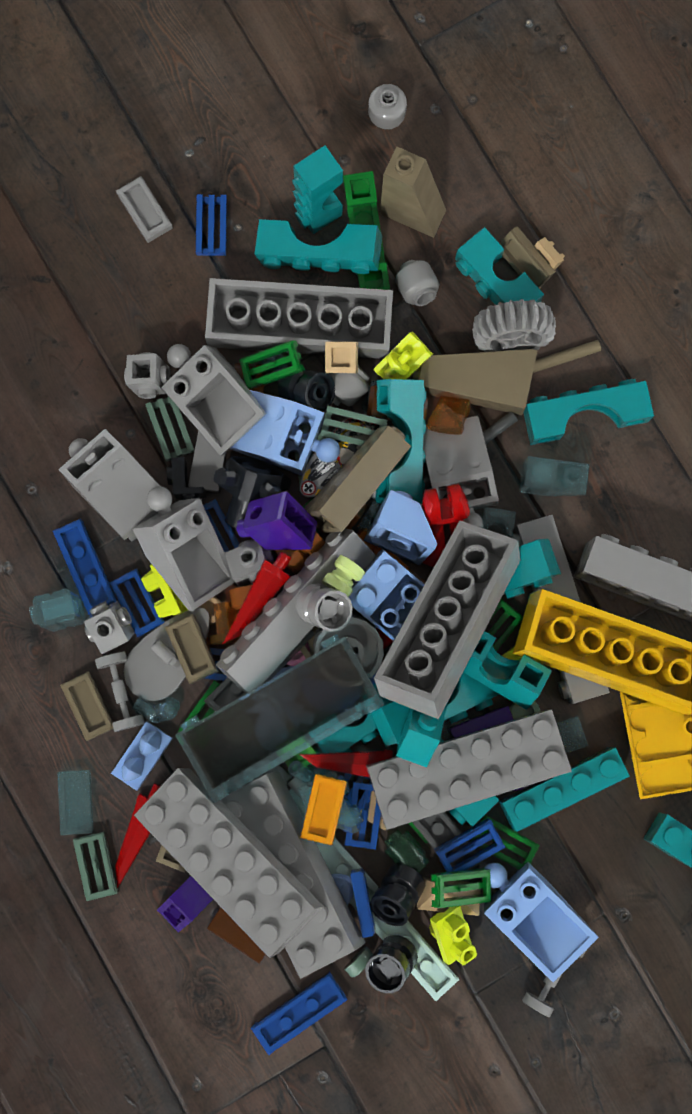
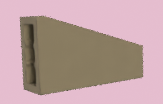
M396 147L383 175L380 214L434 238L446 213V208L426 159Z
M525 349L432 355L414 372L412 380H424L426 395L522 415L526 408L538 350Z
M389 425L377 428L306 505L304 509L317 521L316 528L321 533L343 532L409 450L411 445L404 440L406 437L398 428L390 427Z

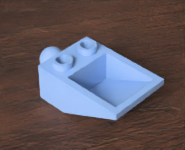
M250 390L266 415L230 448L231 450L300 476L305 471L312 451L316 452L317 457L326 463L333 462L338 458L340 446L337 441L332 438L317 440L324 422V412L295 401ZM303 424H307L311 428L306 434L299 430V427ZM296 452L300 455L298 461L288 459L289 454Z
M529 862L509 880L507 879V871L501 864L490 863L484 867L485 869H490L491 888H499L491 897V902L484 904V914L552 982L599 938L557 890ZM526 886L535 888L531 896H526L523 893ZM506 908L512 911L511 916L507 919L501 914V911Z

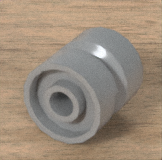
M322 584L306 586L299 593L296 600V609L301 619L328 632H337L343 629L349 623L352 616L353 606L349 597L343 592Z

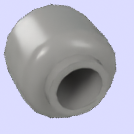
M383 84L376 87L368 101V115L372 123L381 129H393L403 122L407 110V98L404 92L398 86L392 84Z
M409 260L400 267L395 278V283L405 302L416 306H424L432 302L440 285L429 263L422 260Z
M359 365L358 373L329 374L335 383L333 403L337 406L341 402L346 406H353L369 390V383L367 381L370 377Z

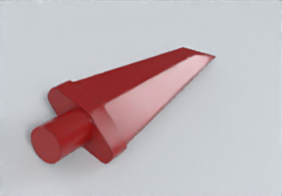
M280 552L273 564L267 560L263 561L222 644L241 636L243 629L257 618L266 603L277 594L291 577L284 572V569L292 559L291 557Z
M384 749L383 751L299 755L316 768L370 778L366 765L392 758L393 752L392 750Z
M153 784L148 796L139 793L136 799L137 802L115 865L117 888L150 835V832L134 815L161 787L159 784Z

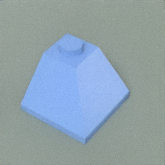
M390 490L384 498L364 541L420 566L435 550L437 546L436 539L420 503L412 500V496L408 493Z

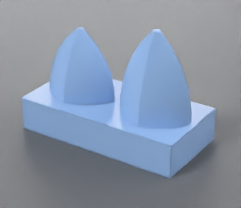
M146 721L111 774L138 791L173 738L149 721Z

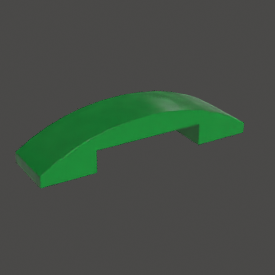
M373 171L343 175L349 224L377 225L381 232ZM383 243L381 244L378 271H369L368 274H357L359 288L390 290Z

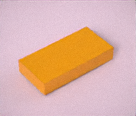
M315 774L300 838L333 845L348 781Z

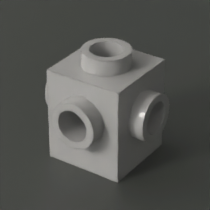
M143 352L138 355H127L124 371L126 385L138 397L144 399L156 398V394H166L161 387L171 378L169 366L155 353Z
M255 540L244 541L237 548L225 552L232 578L240 587L253 584L264 560L272 564L276 560L273 550L264 549Z
M104 601L89 610L91 614L84 621V630L88 639L91 642H95L101 654L128 642L135 634L131 626L132 620L129 612L125 607H121L118 601L110 605Z

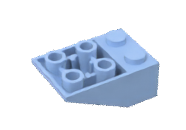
M382 548L364 570L365 575L360 581L353 582V592L349 599L353 608L394 641L425 584Z

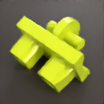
M412 331L373 370L384 380H407L433 353Z
M150 565L151 570L141 578V581L148 592H154L160 588L164 595L163 599L154 603L158 617L176 616L188 611L155 567Z
M461 906L449 907L444 913L438 912L430 918L429 929L431 935L436 938L442 959L447 965H451L456 960L460 964L466 965L477 956L475 946L472 945L469 936L470 929L464 919Z

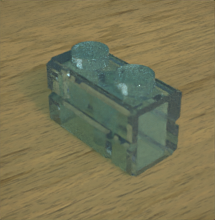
M67 588L55 591L52 595L47 593L35 596L32 600L34 606L29 607L33 624H38L41 628L52 632L67 629V626L75 627L82 625L86 620L81 597Z

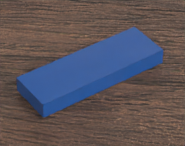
M80 518L53 530L88 615L91 614L89 611L91 608L104 601L108 605L116 602V596L83 520Z
M329 971L253 1024L251 1030L266 1053L270 1055L347 1001V997Z

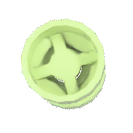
M339 555L334 562L336 570L327 573L322 583L329 588L345 593L349 597L353 592V581H360L365 575V571L347 557Z

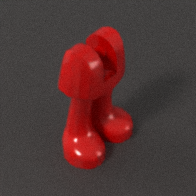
M458 483L447 486L448 498L439 499L436 488L427 489L424 492L421 507L437 542L435 550L422 562L428 566L434 567L446 546L444 524L449 523L450 534L452 535L458 522H464V519L470 515L468 500Z

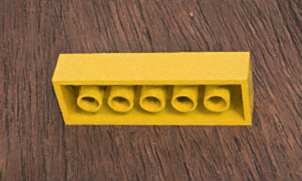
M544 589L530 594L513 654L521 657L525 654L538 663L683 714L692 713V642Z

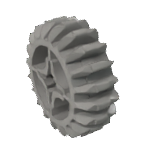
M523 299L519 301L510 300L506 303L499 302L496 306L490 305L486 310H481L474 317L473 339H475L478 349L484 352L525 349L539 350L540 347L548 345L554 339L556 321L551 307L543 302H536L535 300L524 301Z

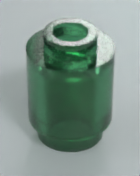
M397 829L384 841L387 846L383 851L395 865H407L420 872L430 861L425 856L427 852L408 830L401 833Z

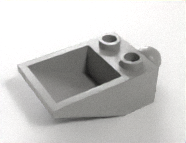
M175 344L169 348L167 352L169 364L180 369L161 388L219 455L223 456L266 413L237 371L217 348L204 345L192 358L190 350L183 344ZM207 365V370L202 373L201 370Z
M474 416L427 426L423 435V450L425 451V462L431 489L436 488L439 499H443L447 495V486L458 483L466 495L470 515L464 519V522L483 528V520L474 510L495 506L498 504L499 498L479 417ZM481 488L484 490L485 496L478 499L473 495V491Z
M106 429L90 442L83 438H78L71 442L69 446L71 459L58 470L94 510L126 540L134 532V527L146 521L157 512L149 507L147 495L151 489L161 486Z
M165 487L151 489L147 495V503L152 510L159 513L134 527L133 531L147 559L189 611H193L235 583L232 578L225 552L200 498L179 500L172 504V495Z

